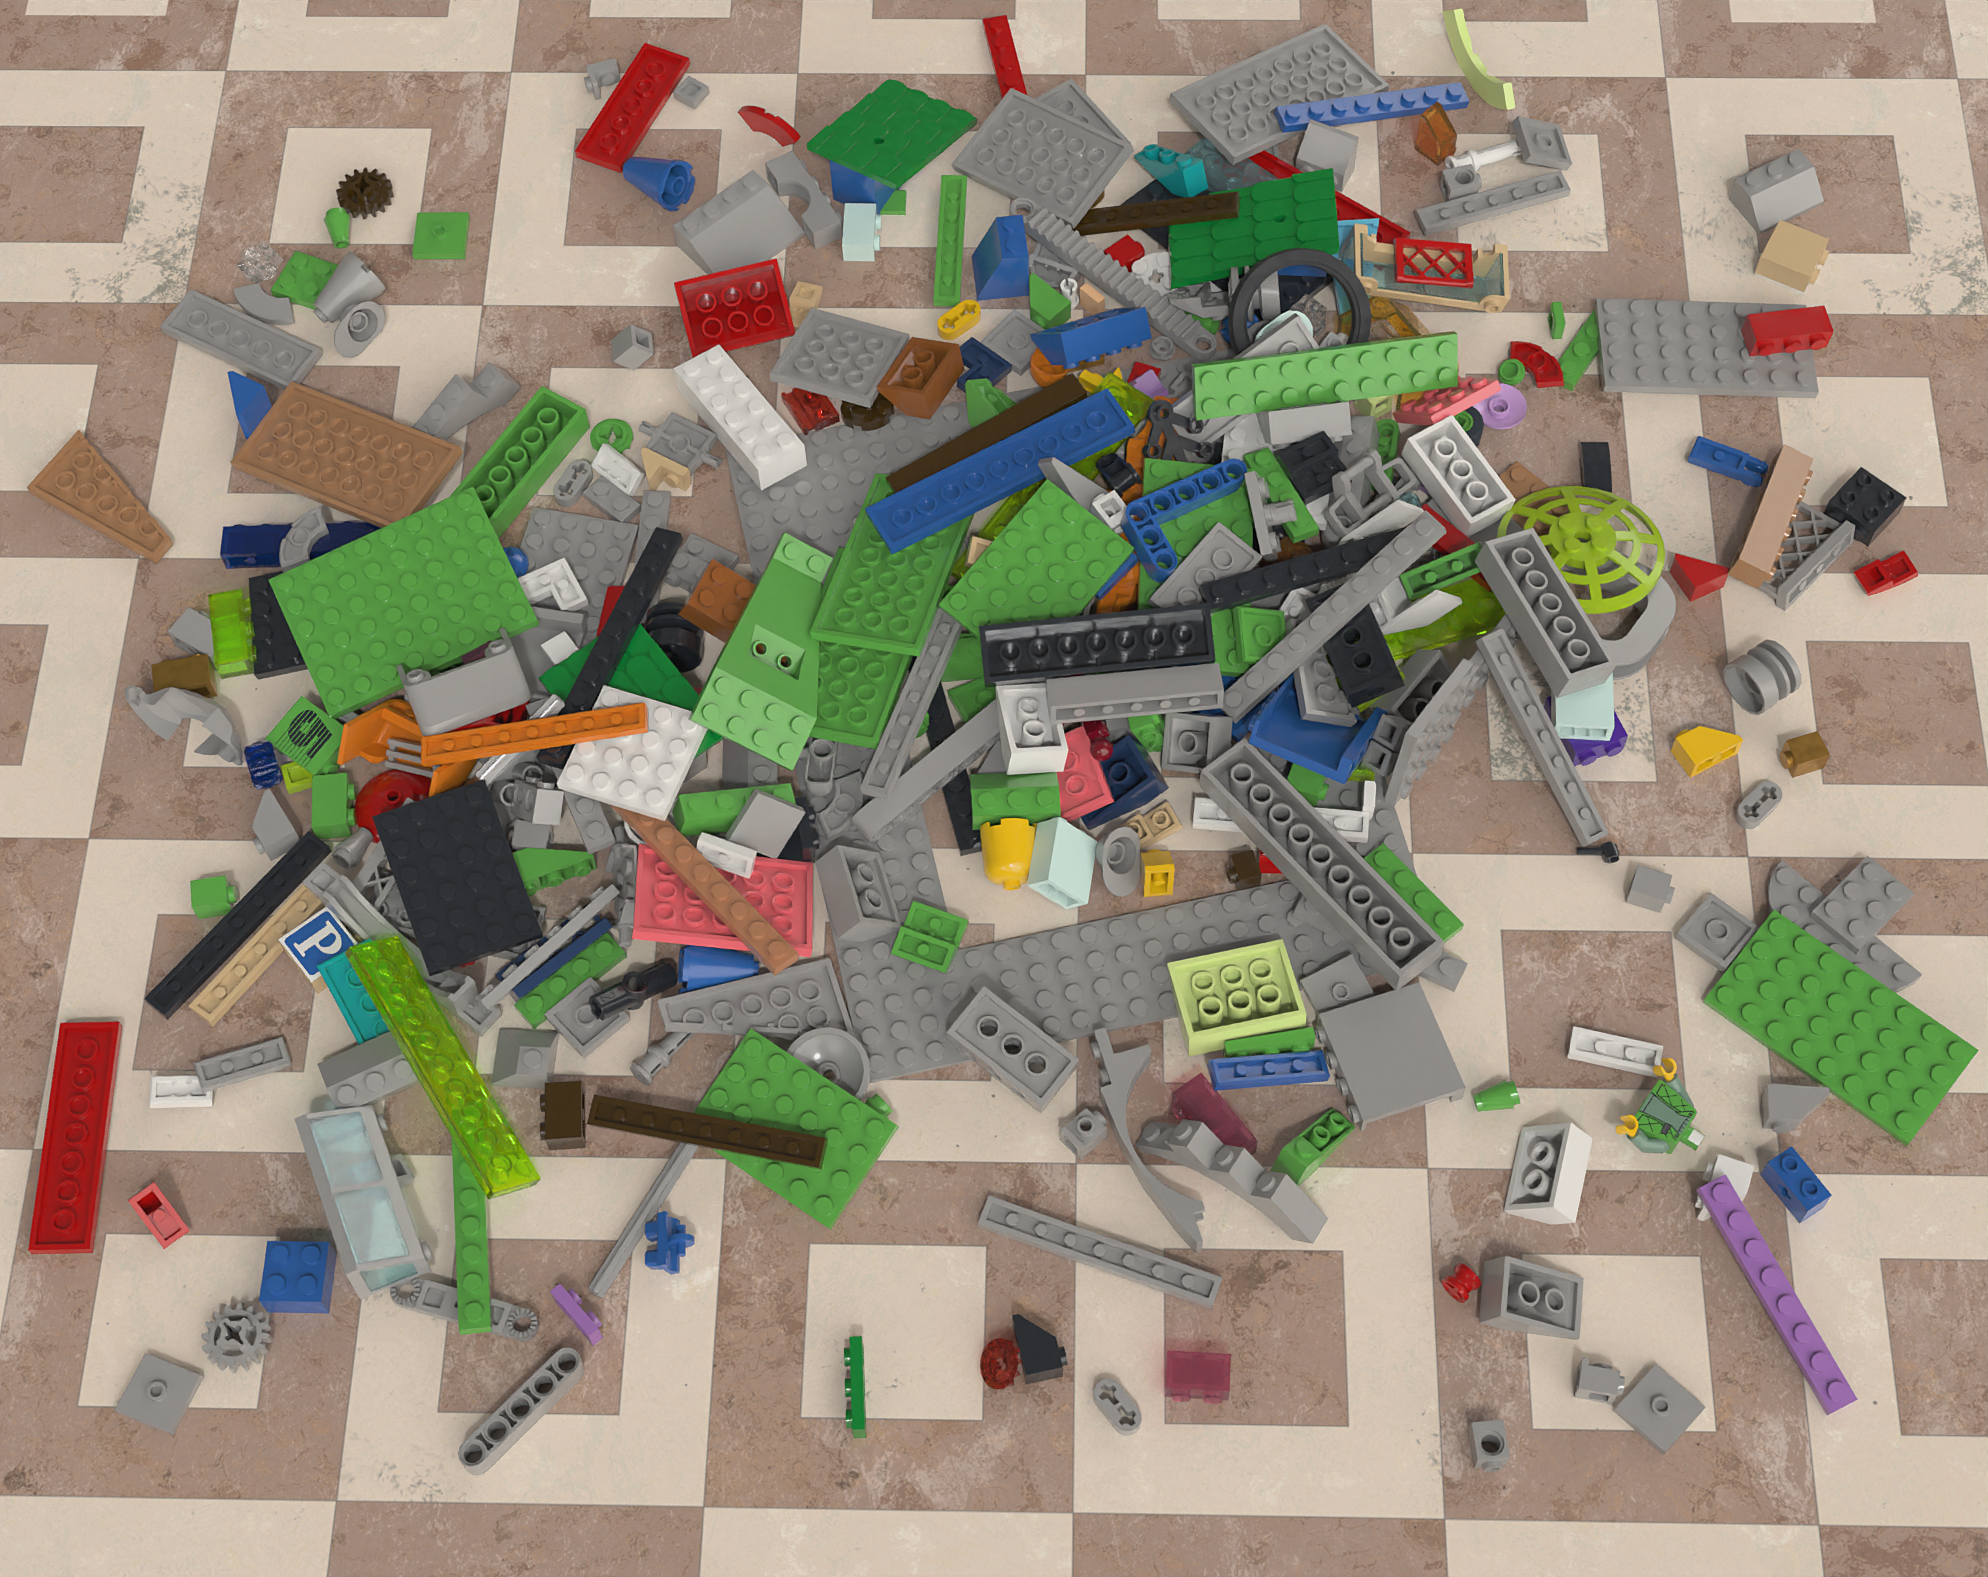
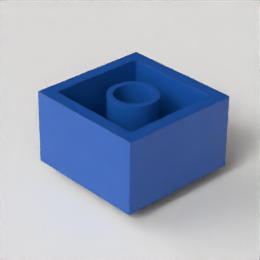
M267 1241L259 1302L268 1313L329 1314L337 1257L329 1242Z

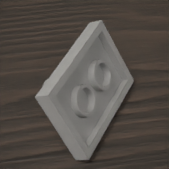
M1256 471L1244 473L1261 556L1268 563L1279 560L1278 552H1282L1279 536H1276V533L1273 532L1272 526L1297 520L1293 499L1267 504L1266 499L1271 498L1267 481L1265 482L1264 477H1260Z

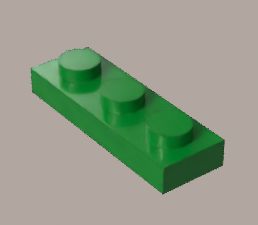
M862 1336L849 1337L850 1347H844L845 1367L850 1366L851 1378H845V1397H851V1409H846V1429L852 1428L853 1437L856 1439L867 1438L864 1344Z

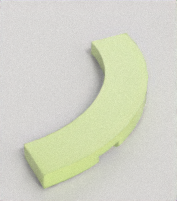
M1463 9L1442 11L1452 50L1461 70L1474 91L1493 107L1503 110L1515 108L1512 83L1502 81L1495 76H1489L1486 73L1487 68L1482 63L1478 54H1473L1471 38L1466 26Z

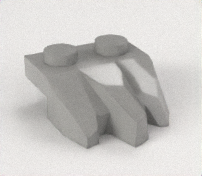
M1210 282L1180 287L1179 291L1165 294L1170 304L1202 318L1211 317L1212 320H1222L1228 317L1230 307L1229 290L1211 292Z

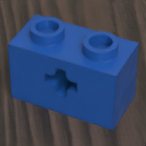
M1792 1146L1768 1161L1760 1174L1799 1224L1823 1209L1832 1196Z

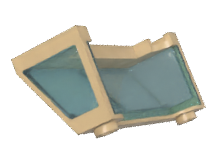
M1354 223L1339 251V260L1345 263L1357 275L1367 295L1481 310L1487 313H1501L1510 300L1508 247L1504 244L1495 243L1493 250L1487 253H1483V249H1477L1472 256L1474 276L1472 289L1395 283L1394 245L1376 242V234L1369 236L1368 226L1364 224ZM1403 248V253L1408 258L1417 252L1416 249ZM1424 250L1434 261L1442 254L1441 251ZM1451 253L1459 262L1463 260L1462 254ZM1420 254L1411 260L1422 272L1430 265ZM1445 255L1437 262L1447 274L1456 267ZM1408 265L1404 267V275L1418 276ZM1433 267L1425 273L1427 277L1443 278ZM1457 269L1450 277L1452 279H1463V274Z

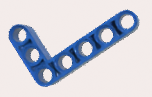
M1235 458L1226 460L1128 504L1121 519V527L1130 544L1135 548L1134 551L1148 576L1153 581L1158 583L1165 582L1174 572L1178 562L1177 556L1160 525L1238 491L1245 479L1244 473H1247V467L1243 461ZM1227 473L1234 474L1237 479L1229 477ZM1203 484H1209L1213 489H1208ZM1179 494L1186 495L1189 500L1182 499ZM1154 505H1161L1165 510H1159ZM1135 515L1139 517L1141 521H1135L1130 516ZM1143 539H1150L1155 545H1149ZM1161 562L1166 564L1168 569H1162L1157 565V563Z

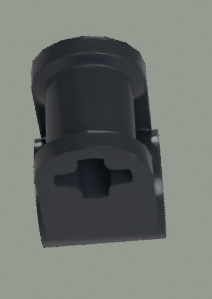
M1116 453L1107 454L1096 463V468L1108 488L1112 491L1115 490L1120 498L1133 485H1140L1142 483L1140 476L1133 466L1125 462Z

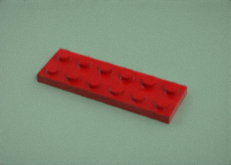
M644 43L576 148V158L622 173L625 162L633 156L690 66L689 58Z

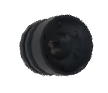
M660 603L647 611L646 632L658 644L680 673L696 669L702 661L704 630L678 615L684 603Z

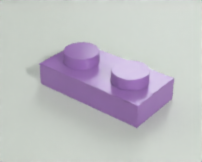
M558 1284L550 1291L557 1305L593 1346L603 1338L599 1327L602 1325L592 1311L585 1313L579 1305L583 1302L572 1288L566 1291L561 1284Z

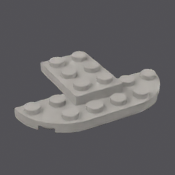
M1867 856L1828 896H1825L1784 861L1777 865L1767 887L1769 914L1776 910L1895 993L1910 987L1920 979L1922 974L1875 936L1912 899L1915 893L1872 858Z

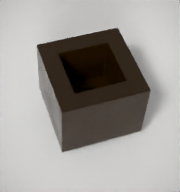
M1249 850L1230 855L1229 867H1226L1229 883L1235 884L1237 891L1259 887L1262 874L1254 851Z

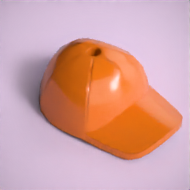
M1038 347L1030 359L1031 376L1042 388H1046L1063 379L1069 369H1064L1063 365H1051Z

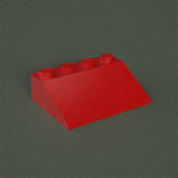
M777 258L674 282L693 358L717 345H720L725 352L792 337L795 334Z

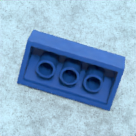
M1146 307L1114 308L1030 334L1032 341L1051 365H1063L1064 369L1078 367L1079 361L1085 360V362L1101 359L1100 355L1106 353V356L1119 354L1122 352L1121 348L1126 346L1127 349L1142 346V341L1152 338Z

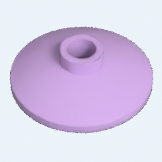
M1499 383L1501 387L1499 392L1473 405V407L1482 415L1485 426L1502 430L1515 427L1524 419L1527 403L1519 390L1513 386Z

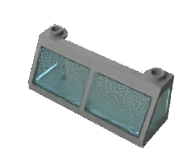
M372 1105L309 1113L294 1118L345 1274L360 1300L431 1272L428 1260L433 1258L427 1241L421 1243L384 1140L383 1132L388 1131V1127L383 1114L377 1115Z

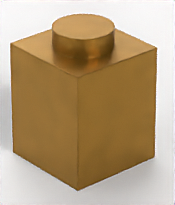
M1815 731L1786 740L1780 753V760L1783 767L1788 769L1792 778L1823 769L1830 753L1819 732Z

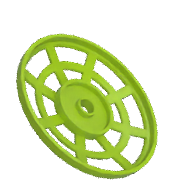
M1560 486L1534 492L1514 504L1511 510L1503 516L1498 527L1497 538L1506 536L1507 526L1514 514L1529 517L1524 530L1533 528L1537 520L1550 525L1549 535L1539 536L1544 546L1548 545L1550 552L1555 557L1553 561L1566 582L1588 585L1590 600L1577 599L1586 614L1614 612L1640 601L1652 591L1663 571L1665 561L1664 542L1653 521L1640 508L1628 500L1600 489L1582 486ZM1575 495L1595 497L1609 501L1612 504L1608 505L1594 499L1576 498ZM1563 496V499L1551 501L1537 510L1525 507L1536 500L1546 497ZM1579 504L1591 505L1603 510L1598 515L1581 512ZM1562 505H1567L1569 510L1568 514L1559 518L1545 513ZM1625 509L1635 515L1648 528L1651 534L1638 532L1633 522L1621 510ZM1616 516L1625 524L1629 531H1615L1607 521ZM1577 538L1586 539L1588 542L1582 543ZM1617 541L1633 542L1632 552L1628 559L1615 550ZM1641 542L1657 545L1656 563L1649 576L1635 565L1641 553ZM1609 560L1620 566L1611 572L1598 575L1597 567L1604 565ZM1566 564L1570 567L1585 569L1586 575L1572 574L1560 569ZM1627 573L1640 583L1636 588L1624 594L1602 599L1600 584L1615 581Z

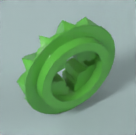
M620 419L603 420L595 425L590 434L592 448L599 451L604 443L609 444L622 454L624 450L630 449L631 442L634 440L631 427ZM612 432H614L616 439H614V443L610 444L608 439H610Z

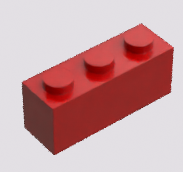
M1825 305L1748 314L1741 329L1749 356H1768L1783 352L1794 353L1799 350L1808 349L1819 350L1827 347L1834 332Z

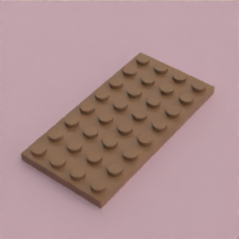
M291 381L230 463L237 470L383 528L422 510L463 452L455 444Z

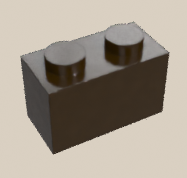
M582 1081L545 1083V1094H540V1110L545 1112V1122H540L541 1141H546L549 1151L586 1148L585 1090Z

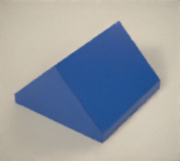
M229 371L227 373L236 416L247 440L271 409L272 405L264 385L234 371Z

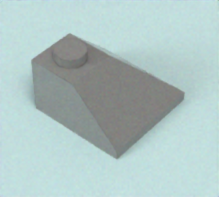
M499 1029L491 1085L545 1089V1083L553 1082L559 1032Z

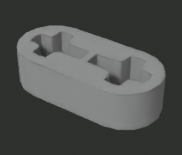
M579 459L568 465L553 489L558 505L571 507L579 501L593 479V472L589 462ZM569 490H571V495L565 494V496H562V492L567 493Z
M1768 781L1759 784L1737 808L1735 819L1739 826L1745 829H1753L1762 823L1779 805L1782 798L1781 788L1777 784ZM1768 793H1771L1773 797L1768 798L1763 803L1761 801L1763 794L1767 795ZM1753 808L1756 809L1754 816L1745 817V812L1749 813Z
M1103 1379L1095 1385L1093 1394L1096 1406L1119 1434L1124 1436L1135 1434L1140 1429L1142 1421L1141 1412L1115 1380ZM1105 1388L1108 1392L1111 1390L1115 1391L1113 1399L1117 1403L1116 1405H1113L1108 1398L1101 1399L1102 1389ZM1120 1409L1126 1416L1134 1415L1132 1426L1128 1423L1120 1424L1122 1421Z

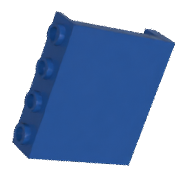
M1292 672L1287 680H1283L1279 684L1277 691L1271 693L1267 704L1263 703L1258 716H1253L1248 727V731L1252 732L1248 743L1345 785L1365 756L1371 740H1376L1373 738L1382 714L1386 715L1387 711L1376 707L1368 720L1355 715L1357 722L1352 727L1301 719L1297 691L1292 688L1295 681Z

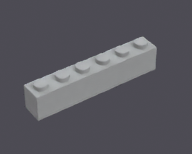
M1219 663L1046 679V698L1050 724L1223 708L1224 688Z

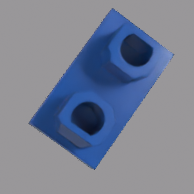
M667 1211L658 1212L657 1220L645 1223L646 1238L651 1242L657 1241V1249L646 1251L645 1265L652 1270H664L671 1275L678 1274L680 1257L686 1256V1248L694 1245L695 1237L691 1234H686V1226L680 1225V1220L669 1217Z

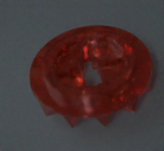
M1004 1338L994 1339L987 1344L981 1355L980 1371L982 1378L993 1389L1005 1390L1007 1386H1013L1014 1378L1020 1375L1017 1370L1018 1365L1023 1362L1018 1358L1020 1349L1013 1346V1341ZM997 1359H1003V1363L1006 1364L1005 1369H1002Z

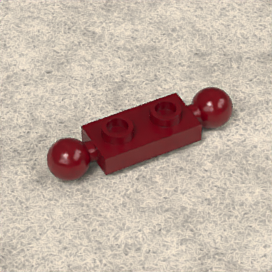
M1103 720L1082 721L1086 734L1092 741L1090 747L1092 757L1097 761L1108 760L1113 754V746L1107 738L1111 734Z

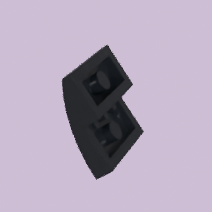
M1325 431L1284 449L1276 455L1284 473L1305 505L1333 492L1332 477L1340 471L1344 472L1347 470L1338 457L1339 450Z

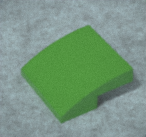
M913 901L904 926L900 927L891 954L947 974L969 921Z

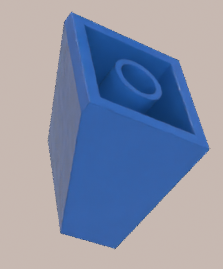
M1023 215L996 217L971 256L977 301L1029 296V256Z

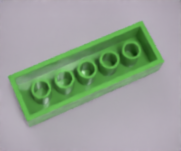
M541 386L450 497L470 487H474L499 539L590 428L586 409Z

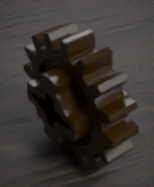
M364 167L362 173L355 169L353 176L345 175L346 182L339 181L340 188L336 189L339 205L346 210L347 214L351 212L353 218H356L359 214H362L363 219H366L368 214L377 217L376 212L378 210L384 213V205L391 206L392 204L390 198L394 197L391 181L387 179L385 173L379 175L377 169L368 172L367 167Z

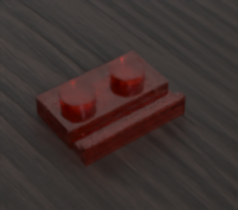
M796 387L790 393H781L784 405L805 436L811 430L818 431L840 422L839 413L825 395Z

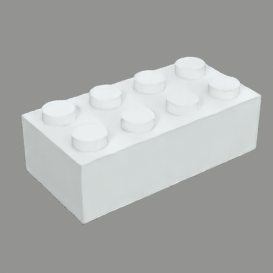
M1453 415L1407 439L1401 453L1402 457L1453 526L1467 537L1502 519L1511 510L1516 499Z

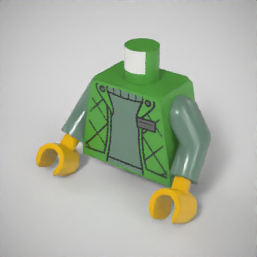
M1662 1058L1665 1069L1661 1065H1654L1653 1072L1657 1076H1664L1663 1081L1658 1080L1635 1116H1620L1625 1125L1616 1126L1615 1131L1619 1135L1625 1134L1643 1153L1672 1154L1679 1142L1696 1151L1705 1137L1704 1134L1690 1126L1697 1111L1686 1089L1675 1073L1677 1069L1675 1061L1671 1058Z

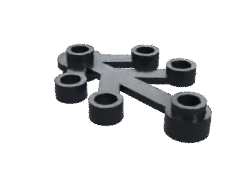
M1156 400L1149 406L1147 418L1152 423L1147 444L1143 447L1145 458L1158 459L1161 456L1160 460L1172 461V457H1174L1175 461L1188 462L1183 449L1196 453L1199 458H1210L1213 456L1214 446L1210 442L1199 443L1178 435L1172 425L1185 428L1189 434H1199L1204 427L1202 420L1196 421V417L1188 418L1174 413L1172 405L1166 400ZM1161 410H1163V418L1160 415ZM1194 421H1195V423H1196V428H1195V430H1193V428H1192V423H1193ZM1162 432L1165 436L1163 450L1158 444ZM1204 446H1206L1207 452L1205 455L1203 453ZM1151 447L1154 448V454H1153V455L1150 454V448H1151Z

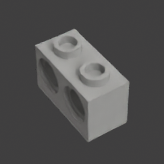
M526 776V780L515 779L510 813L530 823L559 826L564 791L555 788V783L543 781V778L537 776Z

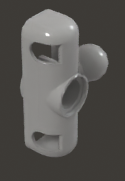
M810 737L809 747L803 748L798 760L807 759L805 783L807 790L811 794L824 796L832 790L834 773L837 767L836 758L839 742L834 744V741L815 740L814 737Z

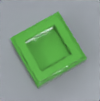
M895 190L881 209L880 214L906 215V190Z
M1552 302L1547 317L1552 340L1562 339L1566 324L1562 303Z

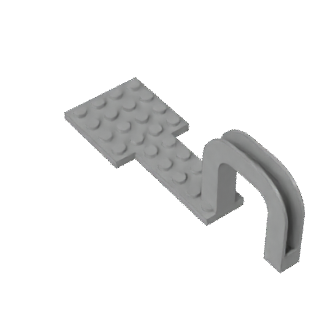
M1580 539L1582 543L1588 542L1586 539ZM1619 552L1620 554H1622V555H1623L1624 557H1626L1627 559L1629 558L1627 555H1625V554ZM1609 560L1604 565L1597 567L1598 575L1611 572L1620 566ZM1638 561L1635 564L1647 576L1652 572V569ZM1566 566L1567 569L1578 575H1586L1585 569ZM1627 573L1615 581L1600 584V587L1618 596L1636 588L1640 583ZM1661 576L1652 591L1643 599L1633 604L1641 616L1624 638L1615 641L1602 639L1617 664L1613 670V680L1628 678L1643 669L1667 635L1676 612V600L1669 584ZM1507 614L1504 615L1491 632L1493 633L1503 628L1512 647L1516 643L1515 638L1522 641ZM1479 649L1470 661L1462 659L1406 732L1384 800L1394 807L1400 798L1405 800L1413 788V781L1415 779L1421 780L1428 767L1426 764L1429 761L1434 762L1441 752L1442 748L1440 746L1442 743L1448 744L1456 730L1452 727L1455 726L1461 716L1460 710L1463 707L1467 709L1475 697L1474 692L1476 689L1481 691L1487 683L1490 669Z

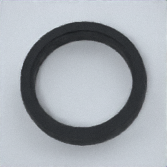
M1293 248L1276 252L1262 259L1244 275L1231 299L1228 329L1232 347L1238 356L1252 345L1247 330V315L1252 297L1261 283L1271 274L1285 267L1293 265L1317 267L1330 274L1341 285L1349 300L1352 324L1346 345L1368 342L1371 309L1365 288L1357 275L1345 263L1323 251L1309 248Z

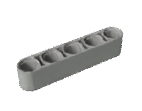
M568 1347L558 1350L463 1442L459 1448L458 1456L468 1473L482 1475L487 1472L581 1380L585 1368L576 1350ZM572 1360L576 1362L574 1368L570 1371L561 1370L562 1365L566 1361ZM544 1383L553 1384L552 1389L548 1393H538V1389ZM520 1406L530 1407L526 1415L522 1417L515 1416V1411ZM500 1428L506 1429V1433L501 1439H491L495 1430ZM473 1452H483L478 1462H468V1458Z

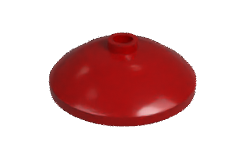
M398 769L388 770L376 775L363 786L355 801L354 808L356 810L358 827H363L370 831L374 837L372 842L378 844L380 838L372 816L402 807L407 797L415 802L428 798L431 780L427 776ZM398 796L395 801H390L392 797Z

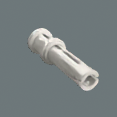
M1516 138L1480 151L1467 150L1465 154L1456 157L1447 156L1445 158V169L1472 164L1474 171L1477 172L1484 165L1521 155L1522 152L1518 139Z

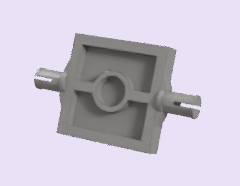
M671 413L666 421L658 427H654L645 421L639 426V432L651 437L646 448L689 468L690 477L702 463H706L715 469H718L722 463L721 458L710 454V450L718 441L717 434L683 417Z

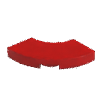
M742 106L737 112L753 132H762L769 135L782 147L796 143L801 137L781 117L764 113V108Z
M1522 341L1510 342V359L1519 360L1524 365L1525 371L1530 373L1536 380L1537 388L1564 386L1562 369L1554 356L1542 350L1541 346Z

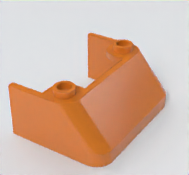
M390 699L345 723L337 763L343 765L357 756L365 758L370 763H381L389 758L386 755V750L390 749V745L387 744L389 738L421 744V737L424 736L420 731L410 703L401 699ZM401 747L397 748V751L421 756V752ZM396 758L400 762L424 767L421 763ZM478 759L441 764L439 768L433 771V776L430 777L432 781L428 798L462 787Z

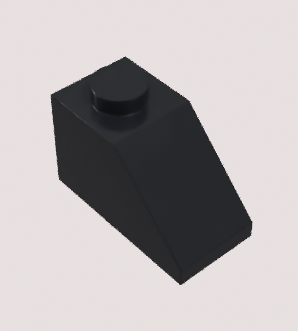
M1019 1314L1012 1315V1326L1026 1385L1063 1377V1366L1068 1365L1064 1346L1058 1347L1055 1336Z

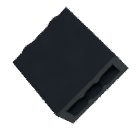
M1860 467L1829 500L1824 514L1840 524H1843L1846 520L1854 524V539L1868 547L1900 513L1907 497L1863 467Z

